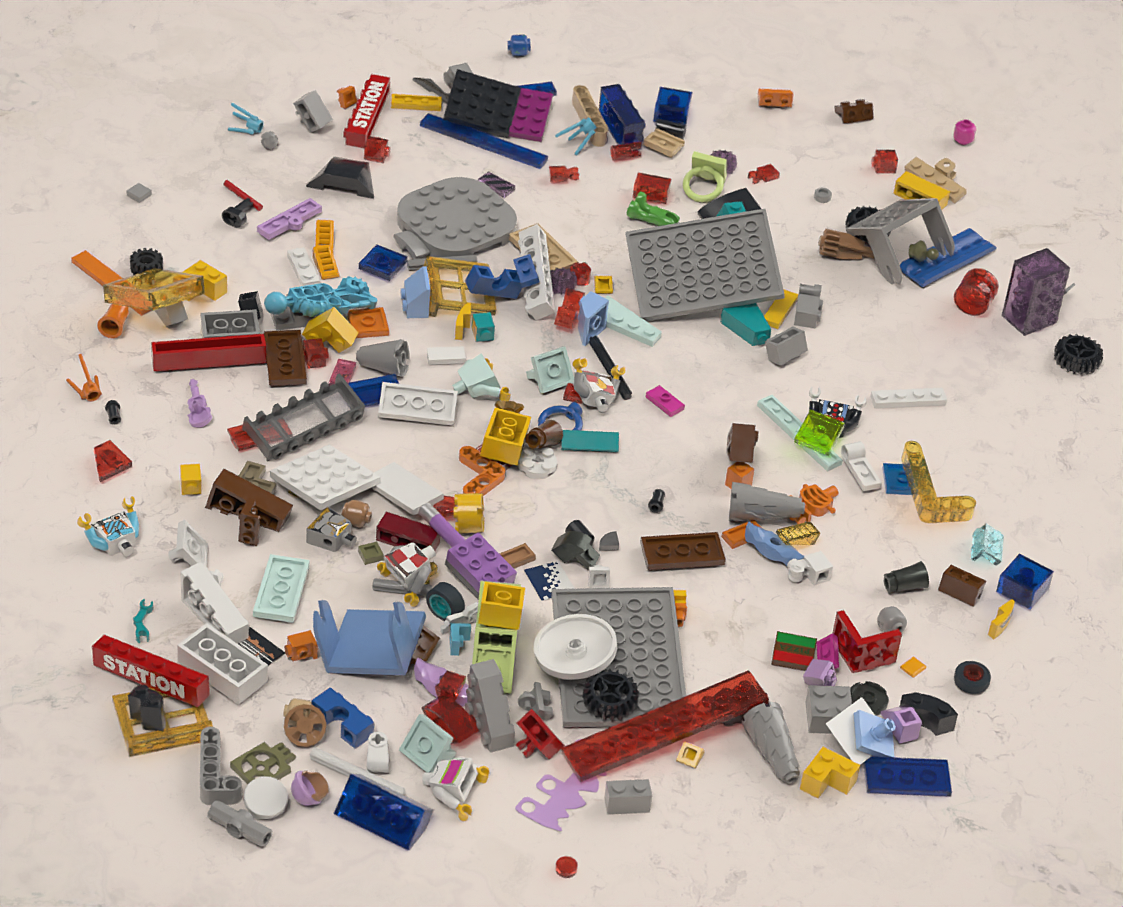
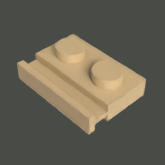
M656 128L655 132H651L644 139L643 145L672 158L680 151L681 147H684L685 140Z

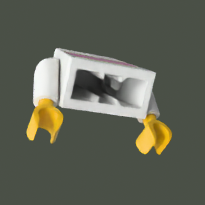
M457 757L451 760H441L437 763L433 773L425 772L423 774L422 781L424 785H430L436 798L451 809L459 811L458 817L461 821H467V814L471 815L472 808L468 804L461 805L459 803L465 801L475 778L480 783L487 782L489 768L486 766L478 768L477 764L473 763L472 758Z

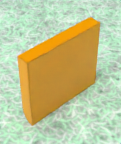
M914 656L900 666L903 671L913 678L927 668L925 664Z

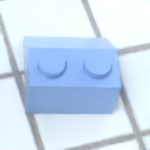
M423 266L404 281V288L400 290L401 299H404L402 300V310L406 311L407 318H429L430 285L427 266Z
M592 291L583 296L579 302L578 331L584 346L589 344L591 336H598L606 328L609 300Z

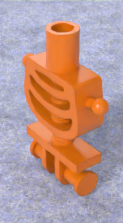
M804 484L799 498L802 499L801 502L805 503L804 514H800V517L789 519L796 521L797 525L801 526L805 521L807 523L811 521V515L820 517L829 511L832 514L835 513L836 509L832 508V498L838 496V489L834 485L822 490L816 484L811 486Z

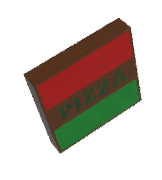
M777 631L771 665L806 671L812 659H814L817 638Z

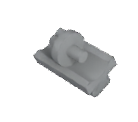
M534 682V689L530 692H523L518 698V705L521 708H524L526 711L533 709L541 719L549 720L553 714L552 707L546 706L551 698L550 691L542 690L541 683Z

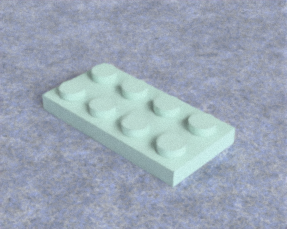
M270 554L253 609V617L293 623L310 566V560Z

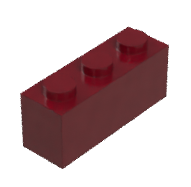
M387 511L376 527V541L394 547L415 543L420 550L430 545L436 551L440 544V535L430 525Z

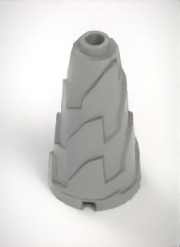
M732 482L729 521L800 517V514H804L805 503L801 502V498L787 496L785 493L767 491L765 488L753 487L750 484Z
M769 702L771 707H766L764 703L760 704L743 716L745 720L742 721L744 729L749 733L754 743L758 745L777 777L788 784L794 783L798 780L800 774L798 768L800 766L793 751L794 747L783 716V710L776 702Z

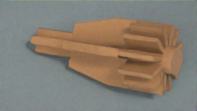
M825 229L823 236L819 237L818 246H820L819 254L838 259H862V256L875 258L871 247L864 246V241L848 233Z

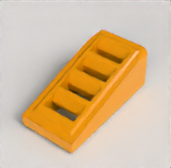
M317 220L315 246L329 244L333 252L334 221Z
M330 245L313 247L312 258L321 279L339 277V271Z

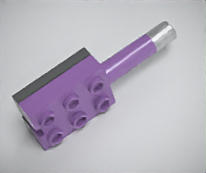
M425 503L419 508L418 513L451 547L447 552L446 567L478 600L480 581L514 584L517 571L479 532L465 540L430 503Z

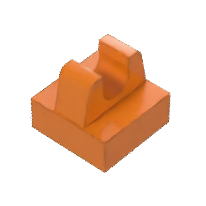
M348 86L337 90L339 94L338 101L342 108L346 109L357 102L355 87Z

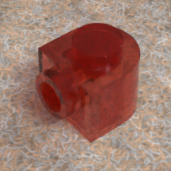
M575 262L570 267L569 279L578 286H586L590 283L591 268L586 262Z

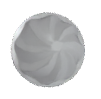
M274 132L262 134L261 144L265 148L273 149L277 146L278 137Z

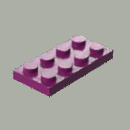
M521 88L512 125L509 129V137L542 142L553 94Z

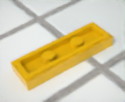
M392 94L391 96L392 109L441 111L442 97L407 94Z
M783 289L785 298L774 300L764 315L770 327L779 329L797 302L798 294Z

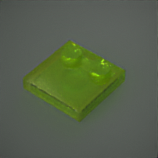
M810 409L794 438V443L829 456L845 427V423Z

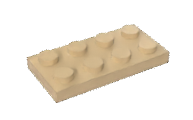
M531 226L509 234V240L520 251L521 248L518 244V240H520L519 232ZM540 226L546 234L551 277L577 268L578 261Z

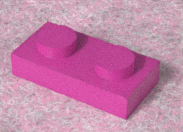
M832 633L816 642L817 659L830 661L833 663L834 669H837L839 667L838 637Z

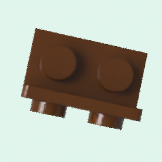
M248 498L240 513L238 542L257 546L259 543L261 517L257 515L258 509L255 508L256 500Z
M424 625L410 661L414 665L417 658L426 662L440 640V637Z

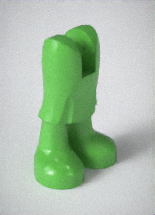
M641 191L638 193L635 201H631L626 213L630 218L640 219L657 226L675 224L680 221V217L677 214L649 205L647 203V195Z

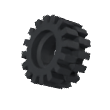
M143 248L142 251L137 249V252L134 251L130 255L131 273L134 276H138L139 279L141 277L146 279L163 271L162 254L158 253L156 249L153 251V248H149V250Z

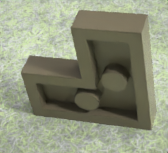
M247 461L238 475L274 494L277 488V483L261 479L266 471L265 465Z

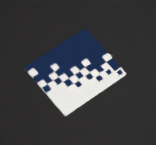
M559 561L524 569L541 601L552 598V589H575Z

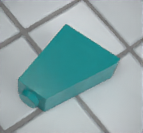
M757 303L722 309L721 324L750 345L765 344V341L770 338L772 329Z

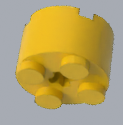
M455 494L454 501L457 507H454V519L458 521L455 522V529L458 533L484 532L483 494Z

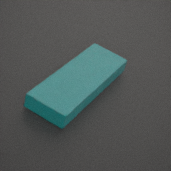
M563 430L561 450L618 452L619 432Z

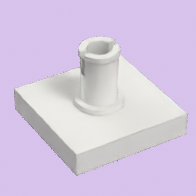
M186 520L178 522L177 546L168 552L170 560L175 563L183 558L190 566L202 562L207 567L208 543Z

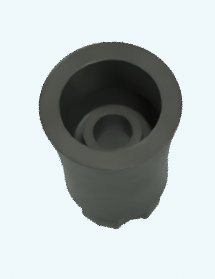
M922 561L883 575L884 586L888 593L929 587L928 572Z

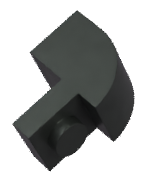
M569 531L559 536L551 549L564 563L576 558L588 571L589 567H594L600 556L589 544L592 538L578 531Z

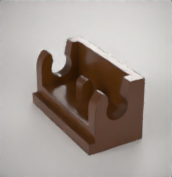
M951 564L943 572L938 590L974 607L977 599H980L986 580Z

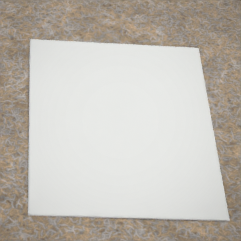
M861 697L826 723L850 759L858 764H862L872 755L856 750L854 713L861 710L874 715Z

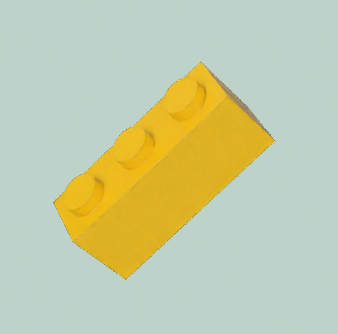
M905 171L896 180L893 194L903 199L937 198L942 210L948 204L950 191Z

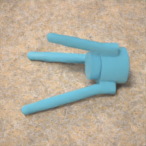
M231 103V106L246 115L243 116L236 112L232 113L247 121L246 127L248 129L229 127V131L249 133L251 135L254 132L260 133L262 131L264 121L236 104Z
M589 117L586 120L582 119L580 122L555 135V137H559L579 126L580 129L573 133L568 140L573 139L582 131L585 135L589 133L576 150L575 155H578L591 136L596 133L594 130L597 127Z

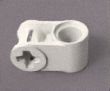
M373 732L368 738V772L389 771L388 739L382 732Z

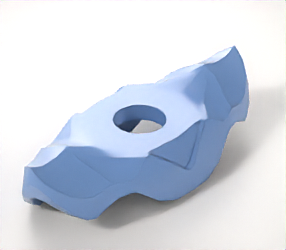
M750 521L747 523L745 539L747 542L754 544L763 556L773 561H781L786 566L792 559H804V555L800 554L790 542L772 531L755 526Z

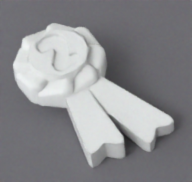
M478 602L466 606L463 612L447 616L443 622L444 625L440 627L442 635L450 630L451 623L464 622L469 624L477 620Z

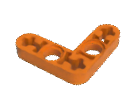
M464 446L459 450V461L479 474L463 487V494L475 492L483 494V496L505 480V468L494 460L480 456L481 452L474 447ZM478 463H485L487 465L479 466ZM485 481V482H488L489 484H487V485H482V484H480L479 482Z

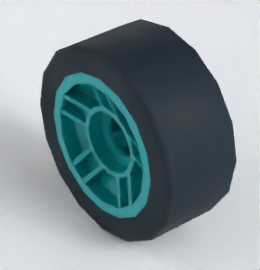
M439 582L427 592L426 602L430 611L442 621H445L447 616L463 612L465 609V602L461 593L447 582Z

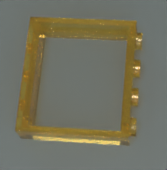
M156 268L103 285L105 303L151 311L205 294L203 276Z

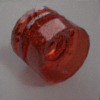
M982 268L969 270L954 292L953 298L956 306L962 312L971 316L984 314L998 293V280L992 273Z

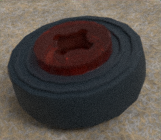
M965 661L960 663L955 669V684L964 692L979 694L984 692L990 685V670L980 662Z

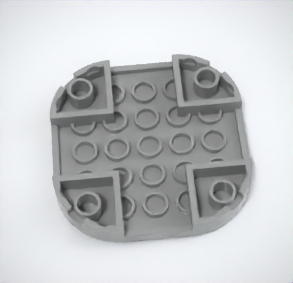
M446 178L412 191L400 200L397 209V223L401 231L409 230L420 238L429 249V256L433 258L473 255L475 252L497 243L502 247L510 242L509 234L516 231L517 216L514 209L489 186L472 178Z

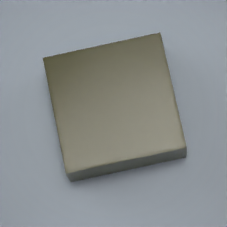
M378 542L358 546V553L365 565L384 560V554Z

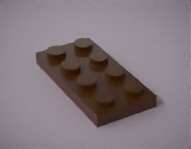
M301 330L264 331L269 386L307 384Z
M718 532L644 536L640 540L647 570L725 565L726 559Z

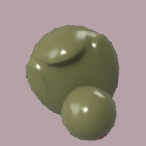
M922 240L909 246V258H915L918 262H923L927 257L930 260H935L939 257L938 250L936 248L927 250L926 243Z

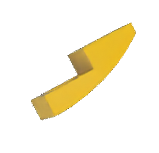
M467 302L462 307L457 316L455 327L456 340H462L463 328H470V302Z
M1013 599L1000 606L996 618L991 621L988 636L992 639L997 638L1009 624L1015 603Z

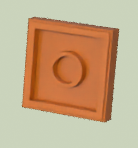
M383 307L353 309L347 313L349 323L358 332L356 338L389 336V328Z

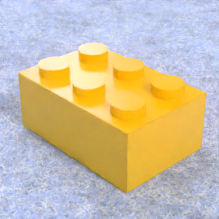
M495 407L483 439L480 456L490 460L502 461L510 465H518L525 444V436L528 434L531 416Z

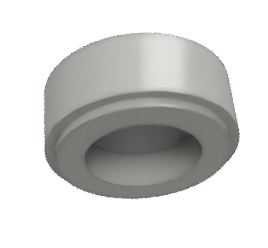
M818 188L815 190L814 199L820 203H827L831 200L832 192L827 188Z

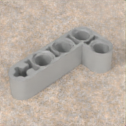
M206 727L201 731L200 799L206 805H212L215 800L226 805L237 804L242 798L241 779L232 775L220 776V731L215 727Z

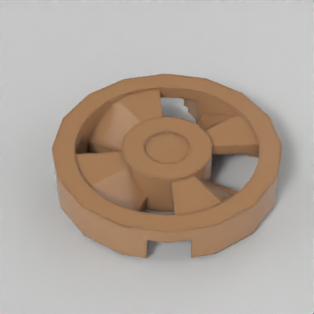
M297 705L289 710L284 718L285 735L297 746L308 747L315 745L325 734V716L313 705ZM304 708L311 709L308 717H304ZM289 719L296 721V727L288 728ZM322 723L321 731L313 729L314 724ZM301 733L306 734V743L298 741Z

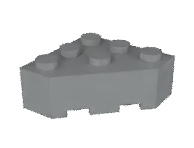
M494 659L470 665V672L467 675L469 685L468 689H466L467 703H465V710L468 715H471L475 730L480 732L482 744L487 746L490 753L513 747L515 730L513 724H510L508 714L510 708L507 695H503L502 673Z

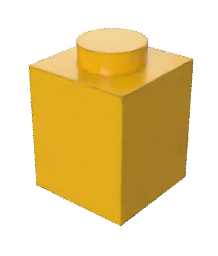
M200 464L180 465L182 495L202 494Z

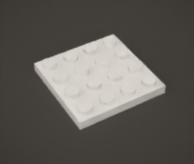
M331 445L324 446L270 470V478L319 510H323L380 484V476Z

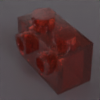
M638 172L632 198H636L641 191L647 195V201L666 204L670 194L672 178Z

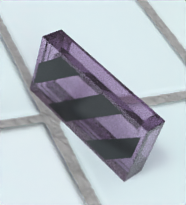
M489 171L478 178V181L489 186L503 198H506L515 191L516 186Z

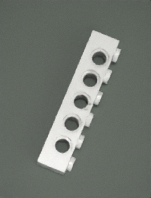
M536 224L519 232L520 240H518V244L521 248L520 257L528 254L531 255L540 283L525 287L524 292L527 302L525 309L529 315L538 320L555 313L546 234Z

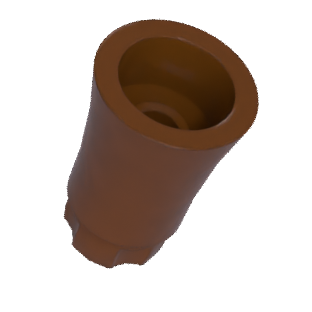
M546 420L526 434L525 442L532 449L555 446L563 438L562 427L554 420Z

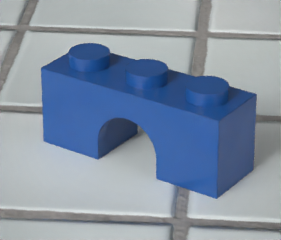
M473 265L465 279L470 293L517 299L522 290L516 270L504 269L500 276L494 278L489 267Z
M331 687L312 699V705L318 708L325 716L326 725L336 720L343 721L341 723V738L354 749L365 743L370 734L374 732V721L372 718L362 713L356 705L348 702L342 694L336 692Z

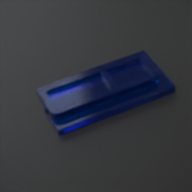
M396 374L348 384L364 403L365 407L380 404L383 382L399 384Z

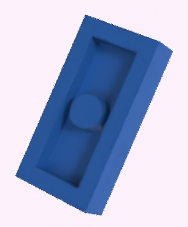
M530 254L513 259L522 288L540 283Z

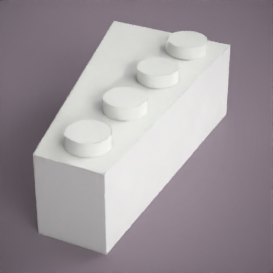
M199 562L181 571V601L204 624L208 623L238 644L248 639V621L241 615L204 564Z

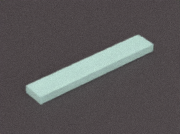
M773 395L757 402V406L826 471L842 465L843 460Z

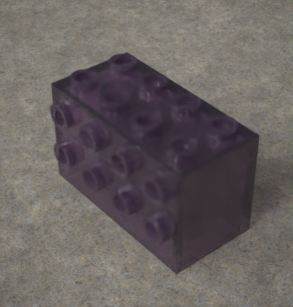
M1048 248L1014 260L1001 316L1024 336L1057 323L1070 267Z

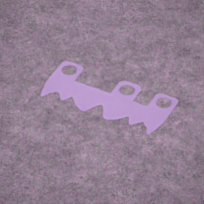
M582 739L576 740L569 748L571 754L584 760L565 782L552 775H544L538 781L536 787L552 797L544 805L530 797H524L516 805V811L542 826L562 831L557 819L570 817L565 809H577L586 805L578 791L597 792L599 781L596 775L606 776L605 766H620V764L608 753ZM578 744H584L589 750L586 754H579L575 751V747ZM551 779L555 781L556 787L552 790H547L542 785L543 781ZM532 802L536 808L533 812H525L522 809V804Z

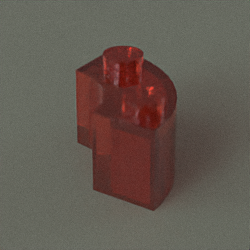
M439 696L421 707L425 716L453 737L451 744L461 743L479 731L475 717L471 714L469 715L452 697Z

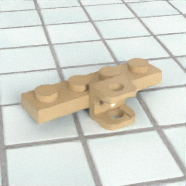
M918 157L913 158L905 165V171L950 191L949 200L953 203H956L966 195V189L953 181L956 177V172L953 171L956 164L948 158L940 160L935 164V168Z

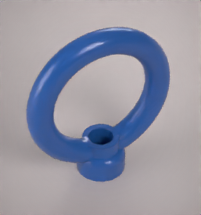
M572 402L568 407L561 405L549 407L540 414L538 426L546 421L548 416L555 413H564L567 418L575 420L573 430L581 431L583 427V421L580 416L583 412L582 408L575 402Z

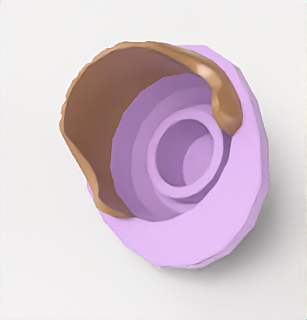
M298 771L295 773V779L292 781L291 792L298 803L302 805H317L328 794L329 786L324 776L319 772Z

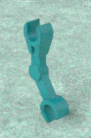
M145 599L141 600L140 610L133 618V624L136 626V641L140 643V636H145L147 642L149 641V631L143 625V620L146 614L153 611V601H151L149 606H145Z

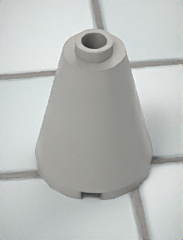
M399 339L362 346L356 352V360L362 366L395 376H405L409 365H405L406 359H410L407 341Z

